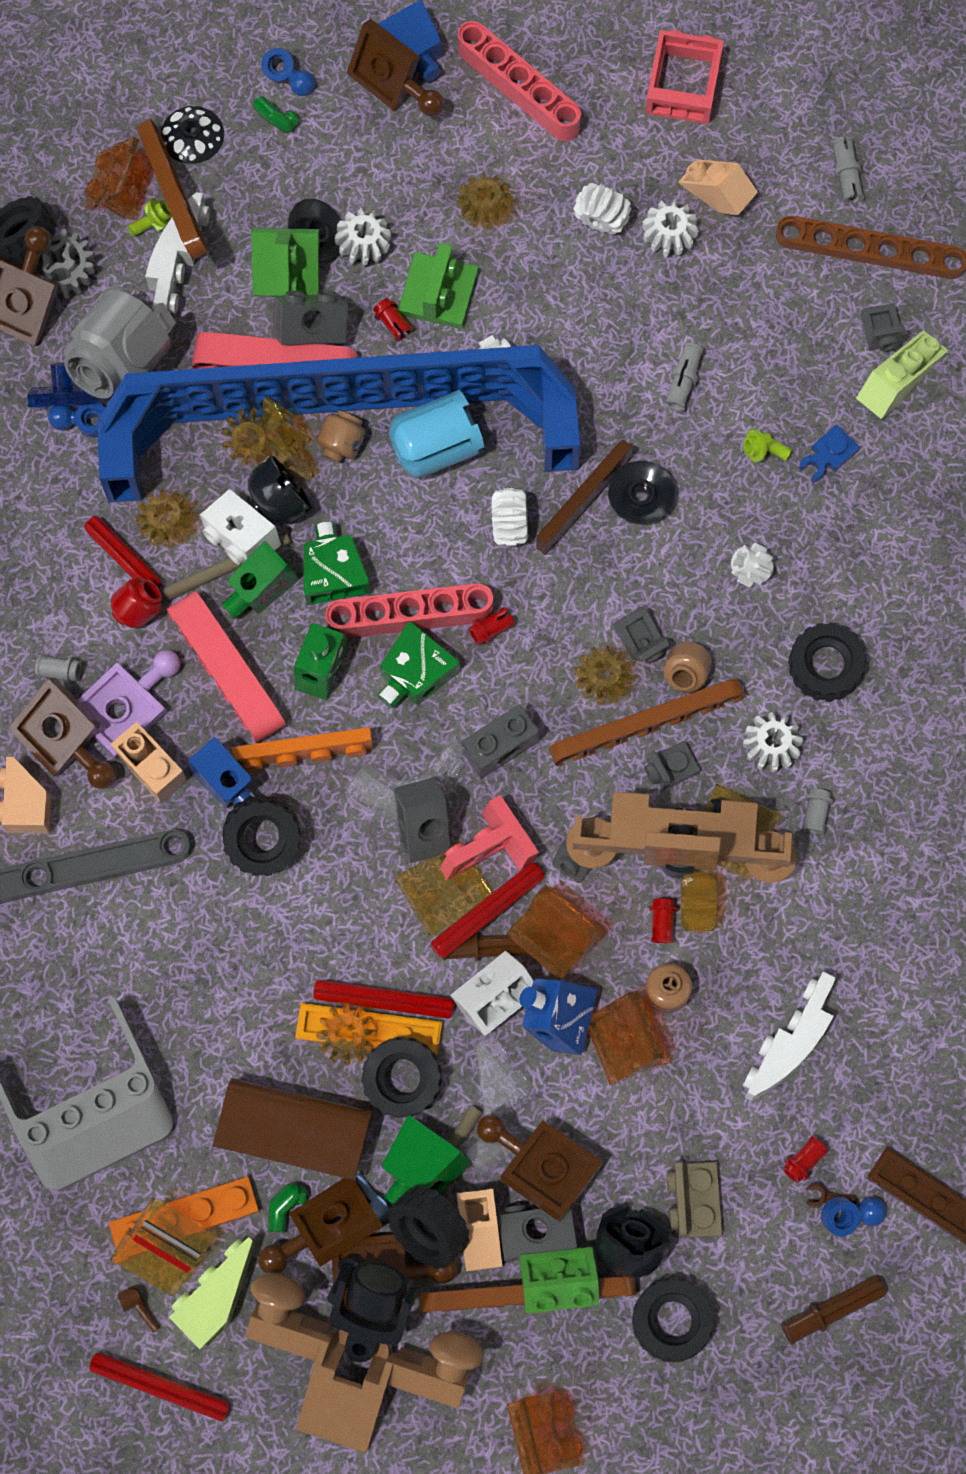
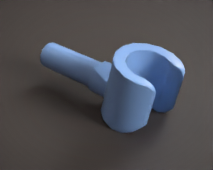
M358 1173L356 1183L366 1198L371 1201L370 1206L380 1222H382L389 1214V1207L371 1189L363 1175Z

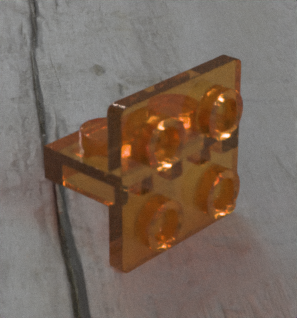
M133 136L118 142L106 150H102L95 160V167L97 168L94 177L89 181L85 189V195L87 196L84 203L85 208L91 210L102 205L124 219L131 220L135 218L152 168L149 158L136 151L139 139Z
M566 1390L526 1397L517 1402L507 1404L523 1474H548L584 1465L583 1445L578 1437L573 1416V1405L569 1400Z

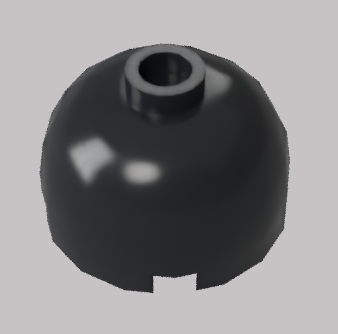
M274 455L267 457L252 471L248 479V491L252 499L248 504L262 516L265 515L271 521L283 524L293 522L312 508V504L302 487L300 489L293 481L295 479L293 475Z
M629 1206L610 1208L602 1215L596 1234L595 1244L600 1260L608 1269L622 1277L640 1278L650 1275L662 1265L671 1242L669 1241V1228L659 1217L649 1211L641 1209L640 1213L636 1214L628 1212Z

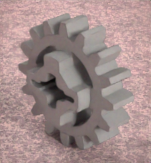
M64 228L61 230L60 235H53L50 247L47 251L40 254L38 263L42 264L41 275L60 283L55 298L58 293H62L65 299H69V291L71 290L79 295L81 293L79 285L82 283L89 286L90 284L87 274H95L92 264L95 262L93 252L90 251L87 240L81 242L77 232L69 237L67 230ZM76 254H78L80 257L79 266H77L74 261L76 259ZM37 263L35 272L39 274V272H38V263Z

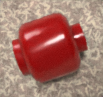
M132 578L112 594L110 602L114 619L121 625L136 629L147 624L161 610L162 595L159 588L148 579Z

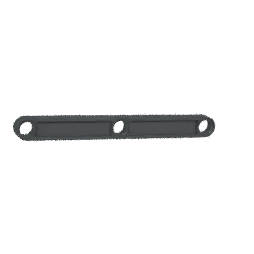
M177 829L167 830L0 868V904L177 864L189 856L191 844L184 832ZM172 838H179L185 843L184 850L178 855H169L165 851L166 843ZM41 869L45 871L47 878L43 885L32 887L28 884V876L33 870Z

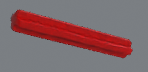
M534 862L525 866L433 939L430 943L432 951L440 958L448 956L542 881L544 874L541 867Z
M317 980L313 990L314 999L319 1001L440 1018H451L454 1008V1001L451 998L325 980Z
M95 1353L91 1359L89 1370L93 1373L218 1421H224L227 1417L230 1404L224 1400L101 1353Z

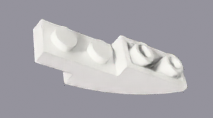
M196 192L188 199V202L201 231L202 226L208 225L210 208L205 206L203 193ZM173 218L168 222L155 245L145 275L148 289L156 291L152 309L158 303H164L170 314H176L178 309L179 295L175 293L177 283H183L185 265L194 266L195 262L187 252Z
M822 972L818 981L811 978L802 996L808 1002L803 1012L796 1009L787 1029L793 1031L792 1034L779 1028L775 1037L767 1035L758 1053L764 1056L760 1068L757 1069L752 1066L743 1086L749 1088L745 1098L752 1101L776 1087L791 1075L812 1052L833 1018V1015L821 1010L836 979L835 977Z

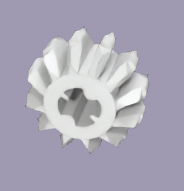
M589 183L588 186L583 187L582 192H579L575 200L574 211L577 219L582 220V223L590 226L592 230H599L602 234L607 232L613 235L621 232L630 217L631 203L628 199L623 198L621 193H617L613 188L609 189L603 184L598 186L595 183Z
M661 200L658 204V209L650 207L647 214L648 218L643 220L642 229L645 231L643 237L645 243H652L651 250L653 253L663 248L665 258L669 255L670 250H674L678 257L682 254L683 248L690 250L693 246V239L698 235V228L695 226L697 223L696 214H689L690 208L688 204L678 208L676 200L671 203V206H667Z
M362 208L358 210L357 216L348 211L345 215V221H340L337 224L338 233L335 235V243L340 246L339 253L341 256L350 255L349 261L351 265L359 259L365 267L368 265L369 258L378 263L381 260V254H386L389 250L388 242L391 239V232L389 229H386L387 222L385 218L376 220L377 214L375 210L369 216L364 214Z
M504 488L503 490L495 491L492 496L493 536L497 545L516 546V544H524L528 539V508L526 493L523 489Z
M771 712L768 714L767 722L762 717L757 716L754 720L755 726H747L745 733L749 738L744 739L743 747L751 749L747 754L749 761L760 758L757 766L759 770L764 768L766 762L770 763V769L773 773L777 772L779 762L784 768L788 769L792 764L790 758H799L801 752L797 747L802 745L803 738L795 735L799 729L797 724L786 726L788 721L787 715H783L779 722L776 721L775 714ZM768 737H772V741L774 738H777L780 741L778 747H774V743H772V746H768L766 744Z

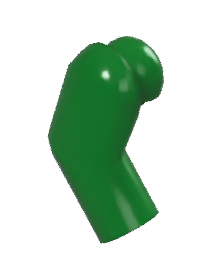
M264 96L255 99L253 103L254 110L264 120L283 133L293 132V128L299 125V118L294 111L288 110L283 115Z
M296 1183L286 1184L271 1198L268 1232L286 1233L287 1211L294 1205L304 1204L307 1200L308 1193L304 1186H297Z

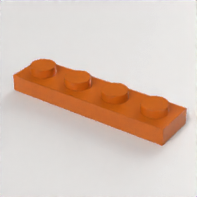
M370 727L231 747L233 758L246 772L260 771L263 769V765L274 763L277 764V767H291L297 764V760L311 758L312 762H326L332 759V755L343 753L346 754V757L350 758L360 757L366 754V750L373 749Z
M247 1176L108 1223L118 1258H123L147 1250L132 1240L135 1235H138L154 1246L165 1244V1242L140 1228L141 1226L165 1241L171 1242L144 1226L145 1220L175 1238L180 1239L259 1213L250 1179Z

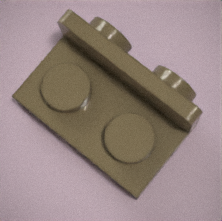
M682 1161L674 1162L673 1171H667L668 1193L675 1194V1208H669L670 1230H677L678 1239L721 1237L722 1227L717 1162L682 1164Z

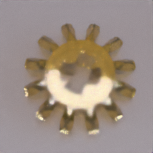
M483 172L480 180L470 176L468 185H461L459 189L461 196L457 198V207L461 209L462 219H470V225L473 228L479 222H483V227L487 231L491 221L500 227L502 218L510 216L513 196L509 193L507 182L500 183V178L497 174L490 180L487 179L486 174Z
M255 407L252 408L248 418L244 409L240 408L237 411L240 421L231 415L226 419L232 428H222L221 434L231 438L225 440L222 446L224 449L235 447L230 454L232 460L241 453L243 454V465L248 464L250 455H253L256 464H260L262 462L260 451L268 457L273 454L272 449L266 444H278V440L268 435L267 428L273 432L277 431V425L265 426L264 424L269 420L270 415L265 413L260 420L257 419L258 409ZM247 429L255 430L254 436H259V439H254L252 444L245 442L246 437L241 438V434H246Z
M162 489L158 498L149 493L147 496L149 504L139 503L138 508L142 514L136 516L137 525L141 526L139 530L141 536L144 538L150 537L149 541L153 546L157 545L162 539L164 547L169 548L170 539L172 538L177 543L182 544L183 539L180 532L191 534L192 528L189 523L194 521V514L189 511L191 508L187 499L181 500L180 494L177 491L168 497L166 490ZM165 514L167 515V518L170 517V520L166 522H163L162 518L160 519V517Z
M608 645L605 646L603 654H600L596 647L591 648V657L582 654L579 657L581 666L574 668V675L579 677L575 681L576 688L585 689L583 693L585 700L596 694V704L598 705L602 704L603 696H607L611 704L616 702V694L625 696L627 694L625 685L631 684L633 678L632 675L627 673L631 670V663L627 661L621 662L623 658L621 651L616 652L613 656L610 655L611 648ZM599 670L601 674H603V670L610 672L609 679H606L605 676L603 680L597 678V672Z
M694 872V874H685L682 878L681 923L685 931L705 933V931H714L717 927L718 883L714 874Z
M349 1003L343 1004V1014L340 1015L335 1007H331L329 1011L333 1020L331 1021L326 1017H321L319 1020L320 1024L327 1029L316 1032L317 1039L326 1040L319 1046L320 1051L326 1053L332 1050L329 1059L333 1063L339 1059L341 1054L343 1055L345 1066H350V1055L353 1054L356 1055L359 1062H363L365 1058L361 1049L363 1048L368 1052L375 1049L374 1045L366 1039L378 1037L377 1030L367 1029L373 1025V1017L368 1016L361 1020L364 1014V1008L361 1006L356 1008L352 1015ZM346 1027L348 1031H357L352 1032L354 1038L352 1041L348 1042L345 1038H337L342 1036L340 1032L342 1028Z

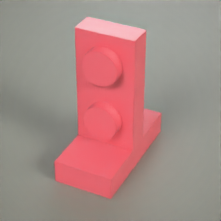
M501 795L490 800L482 813L490 827L476 834L474 841L464 846L461 842L446 851V858L440 870L447 880L504 848L519 871L533 862L539 851Z

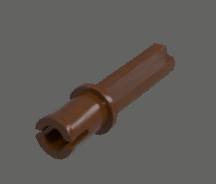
M475 933L473 937H470L442 959L474 958V961H478V958L498 957L504 951H507L511 956L544 955L548 950V941L544 933L478 937L477 933Z
M873 1277L816 1307L813 1304L808 1306V1311L787 1322H782L781 1328L789 1343L793 1345L795 1342L818 1330L821 1332L826 1331V1326L885 1297L887 1294L885 1286L878 1277Z

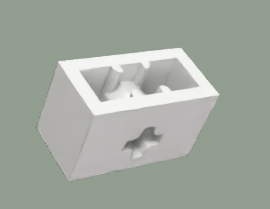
M230 489L200 514L204 525L202 530L204 536L213 545L216 546L219 543L224 547L229 558L238 565L244 563L264 541L274 551L281 546L276 527Z
M504 951L450 996L467 1020L486 1036L522 1007L519 1001L520 994L525 988L532 987L533 979L522 964L507 951Z

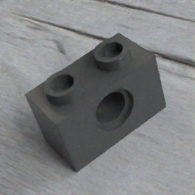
M331 290L318 291L317 295H305V293L300 291H287L285 295L274 296L272 334L281 345L346 343L348 304L337 292ZM316 311V315L312 320L304 322L307 313Z
M519 704L461 741L462 753L479 778L483 779L539 742V731Z
M434 777L394 788L400 843L410 863L445 854L450 849L449 837L454 836L452 822L449 816H447V810H451V801L447 790H441Z
M526 1205L504 1208L505 1214L498 1215L504 1263L518 1261L519 1255L577 1249L571 1208L561 1222L542 1209L526 1211ZM536 1220L543 1222L547 1227L545 1237L538 1240L530 1238L526 1232L527 1225Z

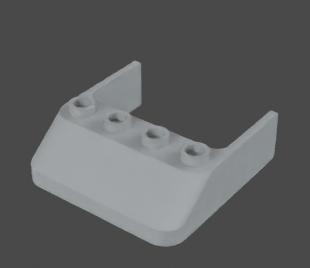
M115 997L108 1001L135 1057L134 1065L130 1069L26 1120L21 1119L0 1074V1101L41 1183L53 1191L64 1190L163 1141L170 1136L174 1128L173 1115L123 1009Z

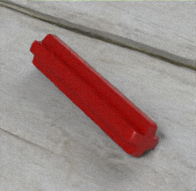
M98 516L91 517L85 523L84 528L86 532L132 578L148 579L160 589L162 586L161 579Z

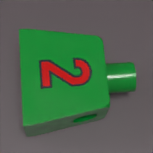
M264 541L229 577L227 582L236 591L221 605L234 619L249 606L260 614L297 583L300 578L271 546Z

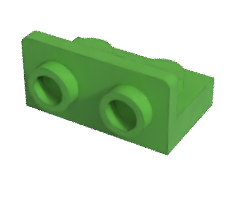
M592 1247L519 1255L526 1313L584 1308L599 1304L598 1276Z

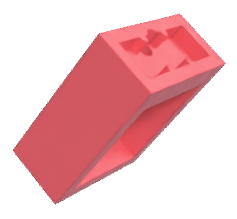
M660 30L647 94L645 114L709 124L724 40H719L709 35L695 36L684 34L678 30ZM665 54L712 62L706 96L658 88Z

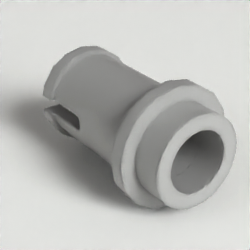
M39 655L35 664V674L38 677L63 679L66 684H71L72 681L77 682L79 680L82 666L80 661H76L71 656L68 659Z
M810 789V794L805 796L808 805L804 826L802 827L804 832L817 835L825 834L824 829L829 805L833 804L829 791Z

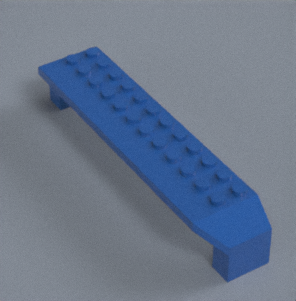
M539 345L127 373L97 421L99 479L108 503L142 501L140 457L172 423L338 412V410L344 412L416 407L457 390L463 393L468 403L506 400L540 427L545 472L578 470L580 438L576 393L574 386Z

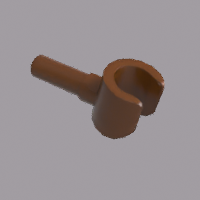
M815 1184L806 1188L807 1191L817 1190L822 1195L818 1202H806L811 1208H820L824 1203L835 1197H845L856 1204V1195L825 1192L822 1187Z
M130 1287L118 1293V1298L124 1311L136 1307L138 1314L153 1333L160 1328L159 1324L147 1310L141 1293L137 1288Z

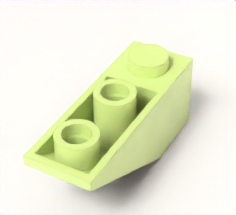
M923 330L872 371L856 399L880 419L884 418L897 407L949 350L942 346L936 338Z
M249 1237L244 1242L241 1239L236 1240L224 1253L227 1259L218 1268L214 1265L208 1268L198 1279L201 1285L191 1295L188 1292L184 1293L171 1307L174 1313L169 1318L202 1351L230 1325L255 1247V1243Z

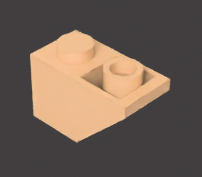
M698 159L688 166L685 175L678 181L681 186L722 214L739 215L758 193L739 163Z
M135 722L110 744L135 777L160 804L187 782L182 769L138 722Z
M6 757V768L0 769V788L4 789V800L0 801V822H2V826L7 833H49L50 796L14 757Z
M493 1189L456 1193L459 1214L467 1223L466 1227L470 1233L468 1236L470 1241L464 1249L466 1272L503 1267Z

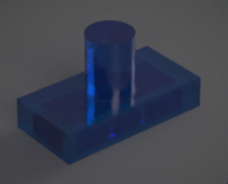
M64 362L50 364L52 386L32 387L27 394L29 408L96 404L99 399L88 394L79 386L72 384V379L65 369Z

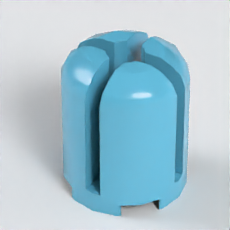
M460 390L399 414L391 420L389 437L394 453L402 468L413 478L425 477L483 452L481 449L484 448V443L479 426L474 424L469 411L463 409L469 403Z

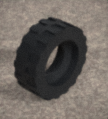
M32 196L27 198L21 197L0 208V257L16 264H23L28 249L25 245L24 237L26 232L35 226L45 228L50 233L52 241V237L56 233L57 223L39 198H33Z
M829 622V624L818 623L814 627L806 628L802 635L799 634L796 638L788 661L790 667L789 674L792 676L796 688L799 687L802 690L801 693L805 696L809 695L814 700H825V702H832L835 699L841 700L845 698V695L855 691L864 675L867 654L864 653L865 647L858 640V636L854 632L849 631L847 627L843 625L838 626L832 622ZM821 647H832L838 650L844 659L842 672L834 678H822L815 674L810 665V658L814 651Z
M264 794L257 797L249 796L244 801L236 803L234 809L228 812L226 821L223 824L224 851L226 856L230 857V862L234 866L239 867L240 871L248 872L252 876L258 877L259 875L271 876L272 873L283 871L285 866L290 865L294 861L295 854H298L301 842L299 822L295 812L291 811L289 805L284 801L281 802L274 796L266 797ZM257 819H266L273 822L279 831L277 844L266 852L252 850L244 840L246 827Z
M397 1037L379 1044L367 1056L368 1058L362 1068L363 1075L361 1076V1082L364 1086L363 1091L365 1096L369 1098L370 1104L374 1108L379 1109L381 1113L391 1115L394 1118L408 1117V1115L413 1117L426 1110L437 1098L442 1085V1068L437 1055L427 1044L412 1037ZM398 1059L411 1061L416 1065L420 1073L419 1085L412 1093L407 1095H397L391 1092L385 1084L384 1074L386 1068L390 1063Z
M416 1185L412 1188L410 1187L388 1211L389 1227L393 1231L397 1242L414 1259L421 1261L428 1267L432 1266L436 1269L440 1267L446 1268L467 1247L470 1241L468 1238L470 1234L469 1229L466 1227L467 1223L459 1214L458 1209L446 1197L441 1196L439 1192L431 1190L426 1186L419 1187Z
M677 1278L662 1279L647 1287L638 1298L633 1309V1332L635 1338L640 1343L639 1345L650 1356L664 1362H683L701 1352L711 1339L715 1325L714 1310L711 1308L708 1296H705L702 1289L694 1286L690 1281L685 1279L678 1280ZM667 1302H678L684 1305L691 1315V1327L687 1334L681 1338H666L656 1328V1312L660 1306Z

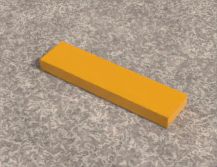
M301 1003L295 1039L374 1050L386 1040L397 1037H412L427 1044L438 1057L442 1022Z

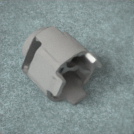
M114 282L109 289L104 290L97 298L99 301L69 335L73 339L63 351L65 369L70 378L82 390L97 398H109L112 396L127 373L152 372L170 349L168 334L176 323L164 303H158L151 310L136 297L118 291L120 285L117 282Z

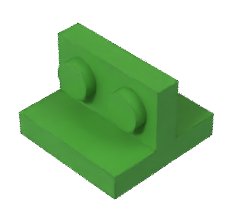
M252 228L253 295L280 296L285 295L287 291H300L305 293V295H317V292L320 291L319 230Z
M439 243L436 256L414 252L398 311L402 316L462 329L478 275V266L457 262V259H453L452 245Z

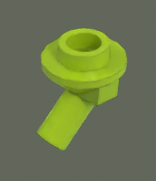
M153 198L143 207L147 216L127 225L132 237L152 227H155L157 231L164 230L172 218L165 201Z
M758 429L749 430L743 441L745 454L753 462L757 463L764 460L767 451L784 461L787 460L792 449L771 438L770 433L762 434Z

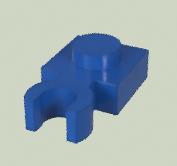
M836 424L812 445L811 450L816 455H809L803 458L799 469L802 471L808 465L815 466L818 471L814 473L811 481L813 483L818 482L823 477L827 466L836 472L859 451L860 447Z

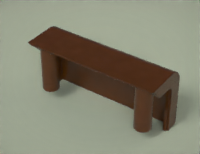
M231 1078L212 1146L356 1181L368 1128L371 1127L374 1113L373 1111Z

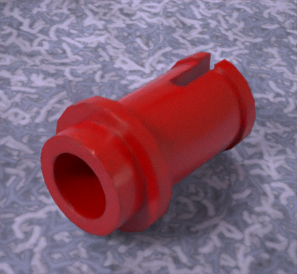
M385 298L373 308L375 312L374 317L377 321L381 320L394 336L396 342H399L405 338L402 331L409 335L413 331V327L409 325L397 310V303L390 301L389 298Z
M505 607L500 608L499 611L481 621L476 619L472 622L473 625L468 630L477 645L482 643L487 645L492 637L508 628L514 627V620L511 614L506 616L508 610Z
M653 899V905L649 906V911L653 912L651 942L674 943L673 917L674 912H677L674 900Z
M811 1136L808 1142L792 1159L787 1157L785 1160L786 1165L782 1169L795 1183H799L801 1180L806 1181L809 1178L807 1173L823 1156H826L828 1150L817 1138Z

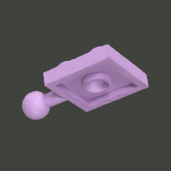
M171 650L158 652L153 659V668L138 682L123 667L116 663L78 699L81 705L102 725L93 737L116 760L119 756L110 745L135 722H138L147 731L166 713V709L148 690L162 677H171L179 671L180 659L175 652ZM115 703H121L126 706L125 714L118 719L110 718L107 714L109 707Z

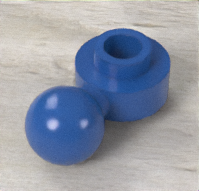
M274 48L265 53L262 58L261 67L267 78L273 81L287 79L290 82L291 90L298 96H308L314 91L316 86L314 76L305 70L296 71L294 69V58L290 52L283 48ZM276 58L284 61L285 65L281 71H277L273 67V62Z
M88 401L80 405L76 411H73L70 406L60 403L54 405L49 410L48 421L57 430H66L72 425H77L83 435L98 437L97 424L88 425V422L93 417L100 418L105 407L99 402Z
M835 1197L829 1200L823 1207L821 1221L824 1227L832 1234L843 1237L853 1233L860 1221L867 1226L880 1225L886 1218L887 1209L885 1204L876 1197L863 1199L859 1206H856L845 1197ZM841 1210L840 1216L834 1219L835 1215Z

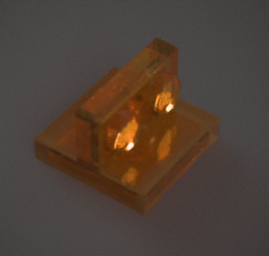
M545 884L537 892L528 910L510 927L506 935L559 980H562L599 942L605 931L553 887L550 888Z
M638 991L629 992L592 1014L588 1031L609 1085L620 1083L637 1073L660 1068L671 1062L645 996L640 997Z

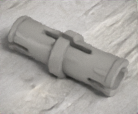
M846 136V144H844L843 137H840L832 142L837 162L835 174L837 178H840L843 202L851 204L850 198L853 197L854 203H859L864 200L859 176L862 172L861 165L856 161L853 138Z
M685 343L683 345L678 366L672 370L671 379L673 381L667 399L664 402L665 406L670 410L683 412L691 387L696 385L698 379L696 371L704 349L695 343Z

